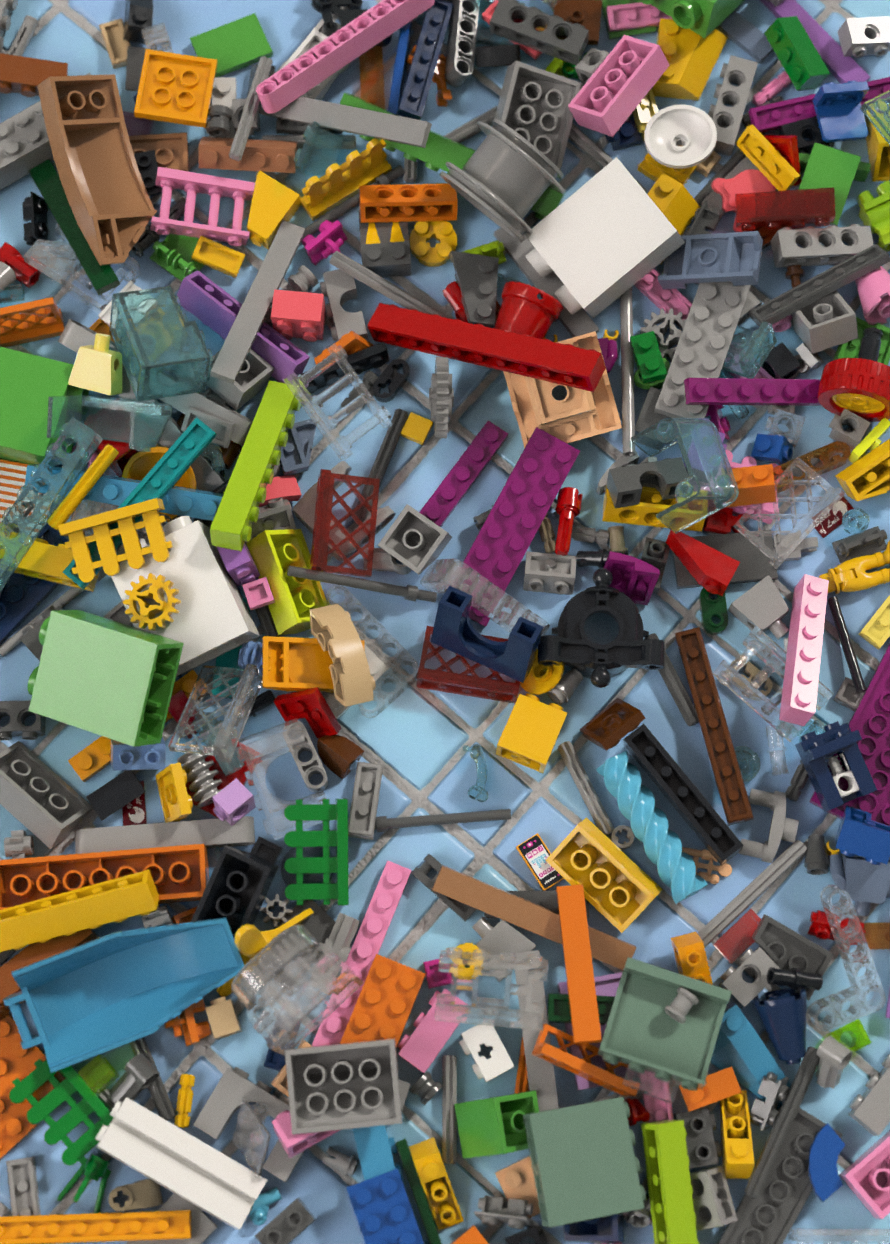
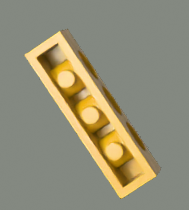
M606 486L602 521L663 528L673 527L675 529L702 532L707 514V493L688 492L687 496L663 500L657 489L642 487L638 505L615 508Z

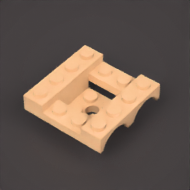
M596 331L556 342L571 344L587 350L594 349L602 353ZM606 369L594 392L503 371L524 448L536 427L567 444L622 429ZM561 385L566 388L567 395L563 400H556L553 397L552 392L556 386Z

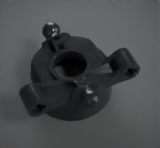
M600 568L593 574V582L596 586L586 588V590L576 594L564 607L558 627L552 628V634H556V636H541L538 645V664L545 666L567 665L571 669L578 670L582 676L591 678L594 686L603 688L610 683L611 677L621 674L628 668L663 669L665 642L656 639L643 640V637H649V632L643 629V622L636 604L628 596L621 593L619 589L609 587L613 580L612 573L608 569ZM595 613H605L612 616L619 628L616 639L605 645L595 644L590 641L584 631V624L588 617Z

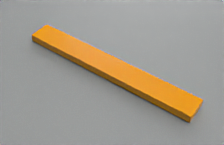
M191 1210L0 1216V1244H49L192 1238Z

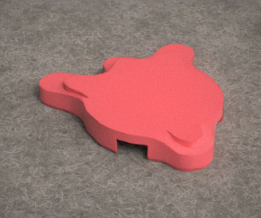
M747 169L731 179L716 178L711 184L713 191L722 196V210L724 212H735L734 232H742L747 229L754 218L760 217L770 210L775 200V186L759 170Z

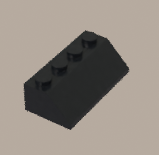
M224 846L191 922L227 918L235 938L236 932L243 925L254 924L279 866L257 855Z

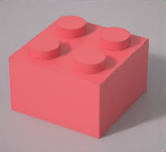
M274 289L271 312L273 329L288 340L292 338H302L308 342L323 340L326 319L324 294Z

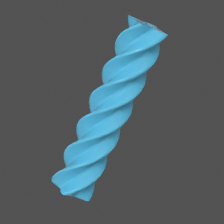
M627 750L608 758L596 771L604 776L607 790L612 796L617 798L619 810L625 818L630 820L631 829L635 837L644 843L645 853L649 860L657 865L660 879L666 886L671 888V895L675 904L695 895L708 884L701 876L696 874L694 860L688 854L682 852L680 837L674 831L668 829V818L661 809L655 807L653 792L648 787L641 785V773L635 765L628 763Z

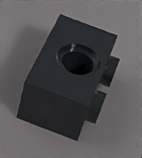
M817 116L781 125L778 134L797 136L798 153L811 154L815 142L831 148L834 145V142L823 141ZM806 137L811 139L812 141L809 142L804 140L803 138Z

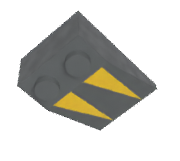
M358 210L362 266L382 278L412 276L408 222L361 223L360 210Z

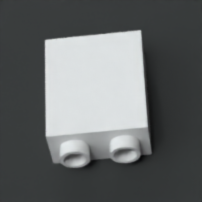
M616 157L532 228V234L529 232L525 234L535 247L525 257L543 279L552 271L555 272L564 285L554 293L572 315L583 308L592 318H595L685 242L674 226Z
M190 516L176 518L163 526L166 542L172 541L173 548H169L170 556L167 561L157 562L151 553L144 555L145 564L142 568L133 569L129 566L127 560L119 562L120 572L115 576H111L122 602L129 599V595L125 593V590L132 591L131 581L138 584L140 583L139 576L142 575L148 579L149 573L154 574L156 579L159 575L164 576L165 582L170 580L174 583L171 589L179 590V593L175 595L176 599L181 600L180 604H175L179 614L172 613L171 617L174 621H164L165 628H160L156 624L155 631L149 630L148 625L145 629L139 627V622L136 624L132 623L135 628L184 643L176 677L260 636L240 591L228 573L217 547L211 544L210 527L198 520L192 523ZM144 538L139 539L142 549L150 547V544L147 545ZM124 545L117 550L118 555L125 554ZM149 586L144 588L141 592L148 590ZM165 592L163 596L165 598L166 603H168L167 594ZM144 598L150 605L160 606V603H157L156 600ZM137 601V609L138 611H140L141 608ZM124 604L127 610L129 608V605ZM162 611V612L156 614V615H155V618H157V617H159L161 614H163L164 611Z

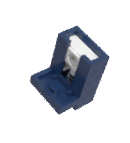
M838 721L824 727V733L816 735L815 731L800 737L802 742L795 744L824 812L877 791L856 743L862 740V737L858 730L852 732L848 723L840 726ZM835 753L838 754V756L827 758ZM840 777L848 781V789L846 791L841 790L838 786Z

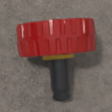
M870 327L863 331L864 337L861 340L858 358H841L826 364L819 383L818 401L822 407L833 414L841 416L843 410L847 409L869 422H880L883 418L890 419V366L877 362L883 333L877 328Z

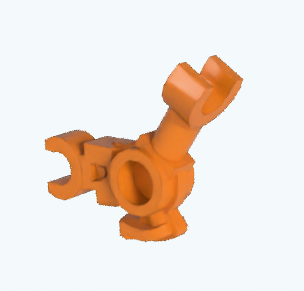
M416 45L411 50L412 54L415 52ZM410 54L406 60L409 65H411L413 55ZM440 54L432 79L434 83H437L438 106H448L447 100L452 99L451 91L447 89L444 76L446 62L444 54Z

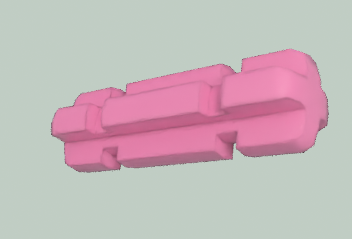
M783 71L778 75V78L773 79L761 89V92L759 91L753 96L752 103L756 107L761 106L766 101H770L783 90V87L786 88L791 84L792 81L786 71Z

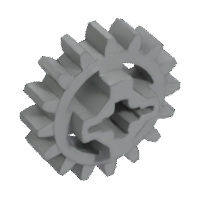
M662 308L660 309V315L657 316L652 312V320H644L646 327H641L640 334L654 331L662 358L668 357L669 361L672 362L677 346L672 349L669 348L678 345L682 334L681 330L683 331L687 319L682 320V312L674 315V311L671 308L669 313L665 314ZM674 323L677 324L681 328V330L677 329ZM667 328H669L670 335L666 339V343H664L663 336L667 332Z

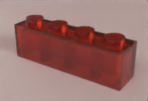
M834 188L735 194L736 228H741L742 231L756 230V227L766 226V229L774 230L781 228V225H790L791 228L805 227V224L815 223L817 227L828 226L830 222H834L836 217Z

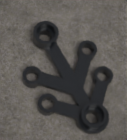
M312 0L311 2L312 7L322 15L324 22L322 32L328 37L337 32L338 27L333 22L331 14L337 16L341 27H344L369 10L361 9L362 0ZM340 7H348L349 10H343ZM393 34L376 45L386 47L391 42Z

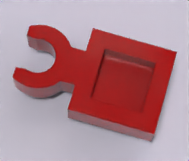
M709 504L704 522V531L719 534H729L731 529L734 533L747 532L748 529L742 528L739 525V521L746 522L749 520V516L745 514L732 516L733 509Z

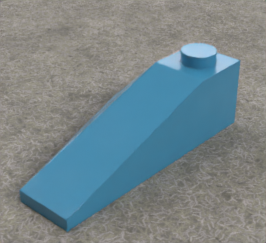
M733 1005L724 1012L710 1063L721 1070L732 1066L738 1082L765 1101L766 1097L757 1093L763 1076L767 1075L768 1071L777 1074V1080H781L786 1076L738 1006ZM788 1080L786 1086L790 1089L791 1083ZM780 1101L778 1108L783 1105V1102Z

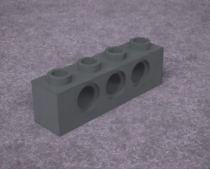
M499 0L490 19V33L574 65L579 63L589 40V30L584 26L566 22L557 15L550 16L536 7L524 6L517 0ZM521 19L523 22L515 23L514 20ZM538 27H542V28H544L545 30H544V31H536L535 29L538 28ZM566 36L567 38L564 40H560L557 37Z

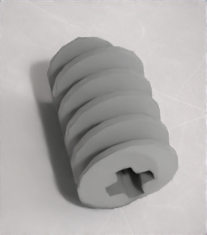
M200 749L187 752L177 759L178 763L184 764L182 769L187 774V782L192 783L189 786L190 791L196 792L193 799L201 801L197 805L198 808L212 804V797L222 790L217 789L222 780H213L218 771H209L214 762H205L204 760L210 755L209 751L201 752Z

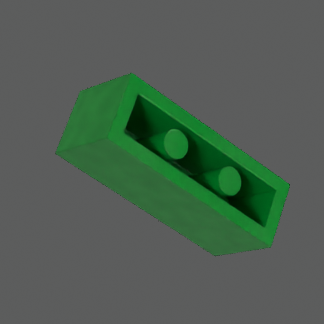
M797 16L777 18L764 34L797 91L815 89L829 76V70Z

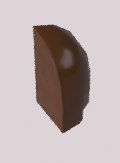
M325 735L319 738L317 742L318 753L323 763L342 780L351 772L349 769L351 764L356 760L359 761L364 753V750L353 741L339 735Z

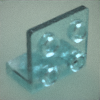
M313 121L312 126L308 125L304 132L303 139H305V143L302 149L298 148L294 162H296L295 167L300 174L310 178L312 176L320 178L326 174V169L335 163L344 138L321 129L319 123Z
M763 321L755 331L737 326L722 369L753 379L777 342L772 324Z

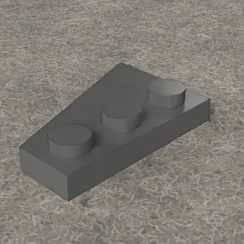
M451 251L449 257L455 269L456 282L459 283L462 294L461 300L468 323L482 324L485 327L493 328L495 326L499 258Z
M765 914L752 935V939L780 969L791 970L792 968H798L801 972L820 973L823 976L834 956L833 953ZM804 988L806 989L807 1000L809 1001L815 990Z

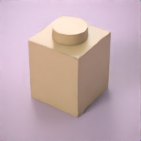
M225 997L210 1001L211 1006L206 1007L205 1010L214 1039L219 1040L242 1032L234 1002L231 999L226 1000Z

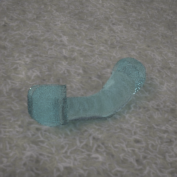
M475 744L472 748L464 745L463 751L470 752V756L474 760L477 769L476 785L470 787L468 796L472 799L477 798L480 802H485L488 799V792L485 790L488 771L483 750L478 744Z

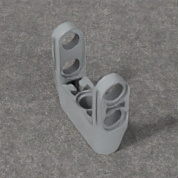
M345 461L339 462L308 489L292 509L297 519L338 561H342L365 545L396 514L389 506L379 508L352 533L338 521L321 502L346 481L347 475L352 468Z

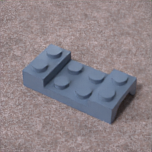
M758 231L682 235L681 237L685 243L665 259L663 274L658 276V282L663 289L687 288L688 283L731 281L734 286L758 285L763 240Z

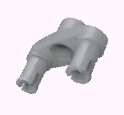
M751 788L749 803L769 807L773 811L768 841L761 843L741 839L743 848L739 854L761 858L763 862L772 863L781 840L795 843L799 820L786 818L785 792L775 791L772 793Z

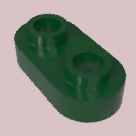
M703 587L699 594L703 629L711 635L721 634L728 625L725 592L723 596L716 594L717 599L713 600L708 596L710 592ZM718 617L720 623L714 624L711 618Z

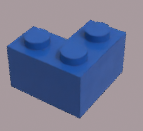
M846 805L837 832L835 848L840 849L839 851L847 856L854 857L856 854L865 857V860L871 864L880 865L883 863L887 865L890 857V826L871 820L872 813Z

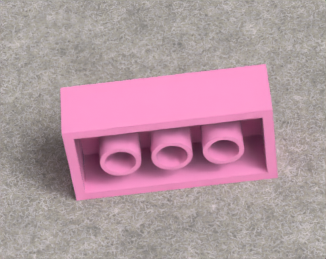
M624 35L569 103L568 108L578 125L613 137L670 66L660 45Z
M890 1130L839 1175L874 1218L881 1220L890 1213Z

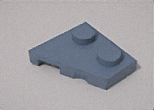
M316 418L296 422L292 429H288L287 444L280 450V465L284 476L308 471L317 424Z

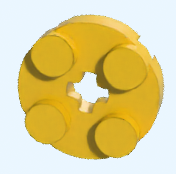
M418 221L410 233V252L413 257L415 256L425 266H442L450 259V252L457 250V235L452 224L448 221ZM431 238H436V240L440 241V243H436L435 247H431L430 243L426 242Z

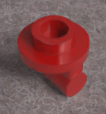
M624 1099L630 1110V1117L627 1118L629 1126L636 1125L637 1121L642 1120L646 1122L650 1119V1113L638 1099Z

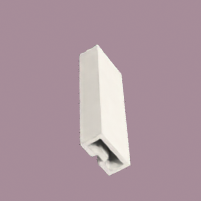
M126 1097L123 1103L118 1100L110 1113L114 1118L109 1127L103 1125L95 1138L99 1141L96 1148L234 1229L240 1230L267 1179Z

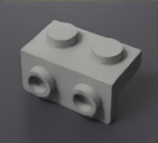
M275 498L268 501V505L259 507L258 520L251 525L252 533L250 540L264 530L296 529L291 512L292 507L287 499Z

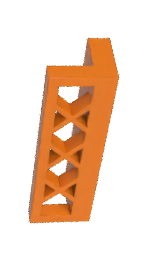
M546 1023L542 1024L532 1055L624 1097L636 1096L639 1086L633 1082L637 1072L630 1070L628 1064L618 1062V1065H611V1063L604 1061L606 1069L593 1065L590 1058L598 1055L599 1048L589 1043L575 1044L579 1046L583 1056L581 1059L577 1058L567 1051V1047L574 1045L572 1035ZM547 1033L556 1036L560 1047L556 1048L544 1043ZM619 1066L629 1069L626 1080L615 1075L613 1069Z

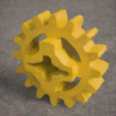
M149 573L148 579L140 575V583L137 584L131 581L132 591L125 590V593L129 595V599L123 601V604L129 605L125 614L133 615L130 621L134 624L139 622V627L145 629L148 625L149 630L155 631L156 624L160 628H165L164 621L173 622L171 614H179V610L175 608V604L181 603V600L175 598L179 590L171 589L174 583L170 580L165 582V577L159 575L157 579L152 573ZM149 586L148 590L141 592L144 588ZM165 592L167 594L168 603H166L165 598L163 596ZM144 598L154 599L157 603H160V606L150 605ZM137 601L141 608L140 611H138L137 609ZM164 611L163 614H161L159 617L155 618V615H156V614H158V613Z

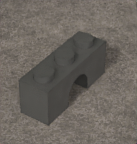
M679 457L609 469L606 486L614 507L621 508L638 505L642 487L657 489L663 500L687 496L691 480L682 458Z

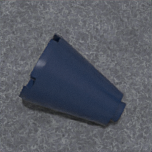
M790 988L765 992V998L759 1000L757 995L753 999L754 1006L779 1060L785 1061L788 1065L800 1063L801 1058L806 1053V989L800 988V993H795V990Z

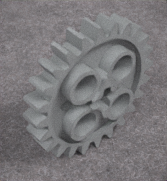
M436 357L435 373H432L431 388H429V407H431V421H434L435 438H447L448 422L452 418L454 402L452 374H449L448 357Z

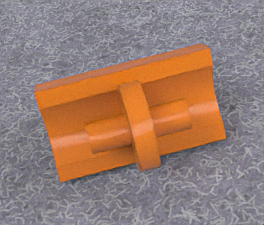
M203 999L193 1003L183 1010L179 1016L172 1018L171 1021L164 1024L165 1028L173 1027L175 1037L183 1035L186 1046L194 1045L199 1040L211 1035L208 1021L195 1023L194 1019L195 1013L205 1011Z

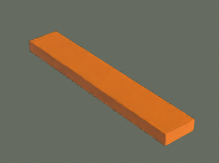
M583 884L557 886L556 893L574 1045L600 1043L602 1039Z

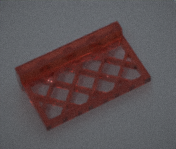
M320 470L317 483L310 560L311 570L362 577L372 576L380 479L331 473V470ZM334 481L345 482L350 490L340 497L334 489ZM362 484L373 485V494L365 500L357 488ZM352 492L362 502L353 510L343 500ZM370 500H372V507L368 503ZM338 503L348 512L339 521L332 514V508ZM363 506L371 513V518L364 524L355 514ZM350 516L360 526L351 534L341 524ZM368 524H370V530L366 527ZM336 527L346 536L337 545L329 537L330 532ZM361 530L369 537V542L362 548L353 539V536ZM348 540L357 549V552L349 558L339 549ZM330 544L332 549L328 551V546ZM366 548H368V554L364 552ZM334 551L344 561L338 567L327 565V557ZM361 554L367 561L366 570L356 569L350 561Z
M427 626L417 674V688L516 703L520 681L515 680V683L504 681L499 675L501 673L490 668L488 669L491 671V675L486 678L479 677L474 670L482 665L476 663L470 666L465 658L459 654L445 662L439 654L445 648L440 646L436 649L430 643V636L433 633L434 627ZM482 635L496 642L508 641V639ZM434 655L442 664L435 670L425 668L426 661ZM460 660L467 670L458 674L454 673L449 666Z

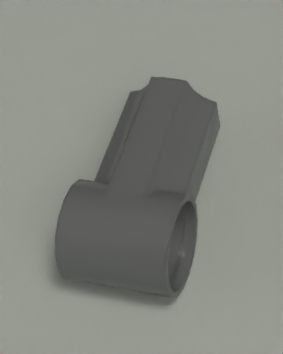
M143 1053L137 1054L125 1065L124 1070L126 1072L109 1091L110 1099L114 1104L118 1100L123 1103L126 1097L134 1101L143 1089L149 1087L159 1077V1071Z

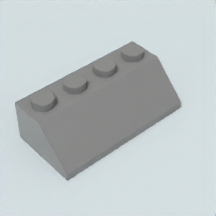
M20 741L0 752V804L47 847L52 849L71 834L92 811L93 807Z

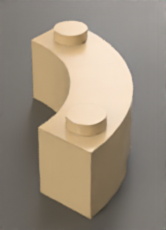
M339 604L310 609L311 634L317 639L323 652H329L333 664H330L329 669L332 676L335 699L345 707L373 701V691L376 688L375 680L370 675L366 654L357 630L351 621L349 612L344 611Z

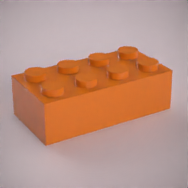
M376 954L340 1044L395 1038L397 1049L426 974Z

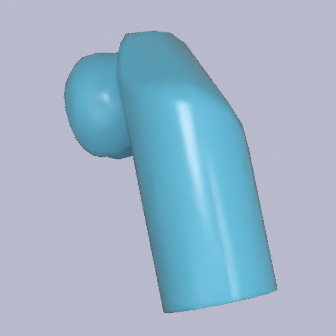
M277 1187L260 1194L253 1203L250 1210V1219L255 1225H263L267 1220L269 1206L282 1199Z

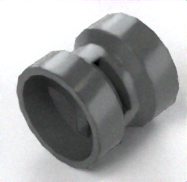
M223 105L211 106L208 113L210 121L207 123L206 132L213 137H229L231 131L229 122L232 120L233 111Z

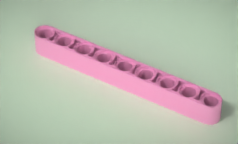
M382 0L261 82L256 88V93L263 110L270 114L280 111L431 8L435 0Z

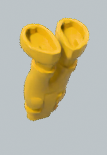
M890 540L887 543L886 550L882 553L879 551L872 555L859 556L847 560L835 568L828 569V573L819 575V578L829 580L828 593L835 592L839 594L840 591L856 592L889 583L890 568H884L871 573H866L865 571L890 564Z

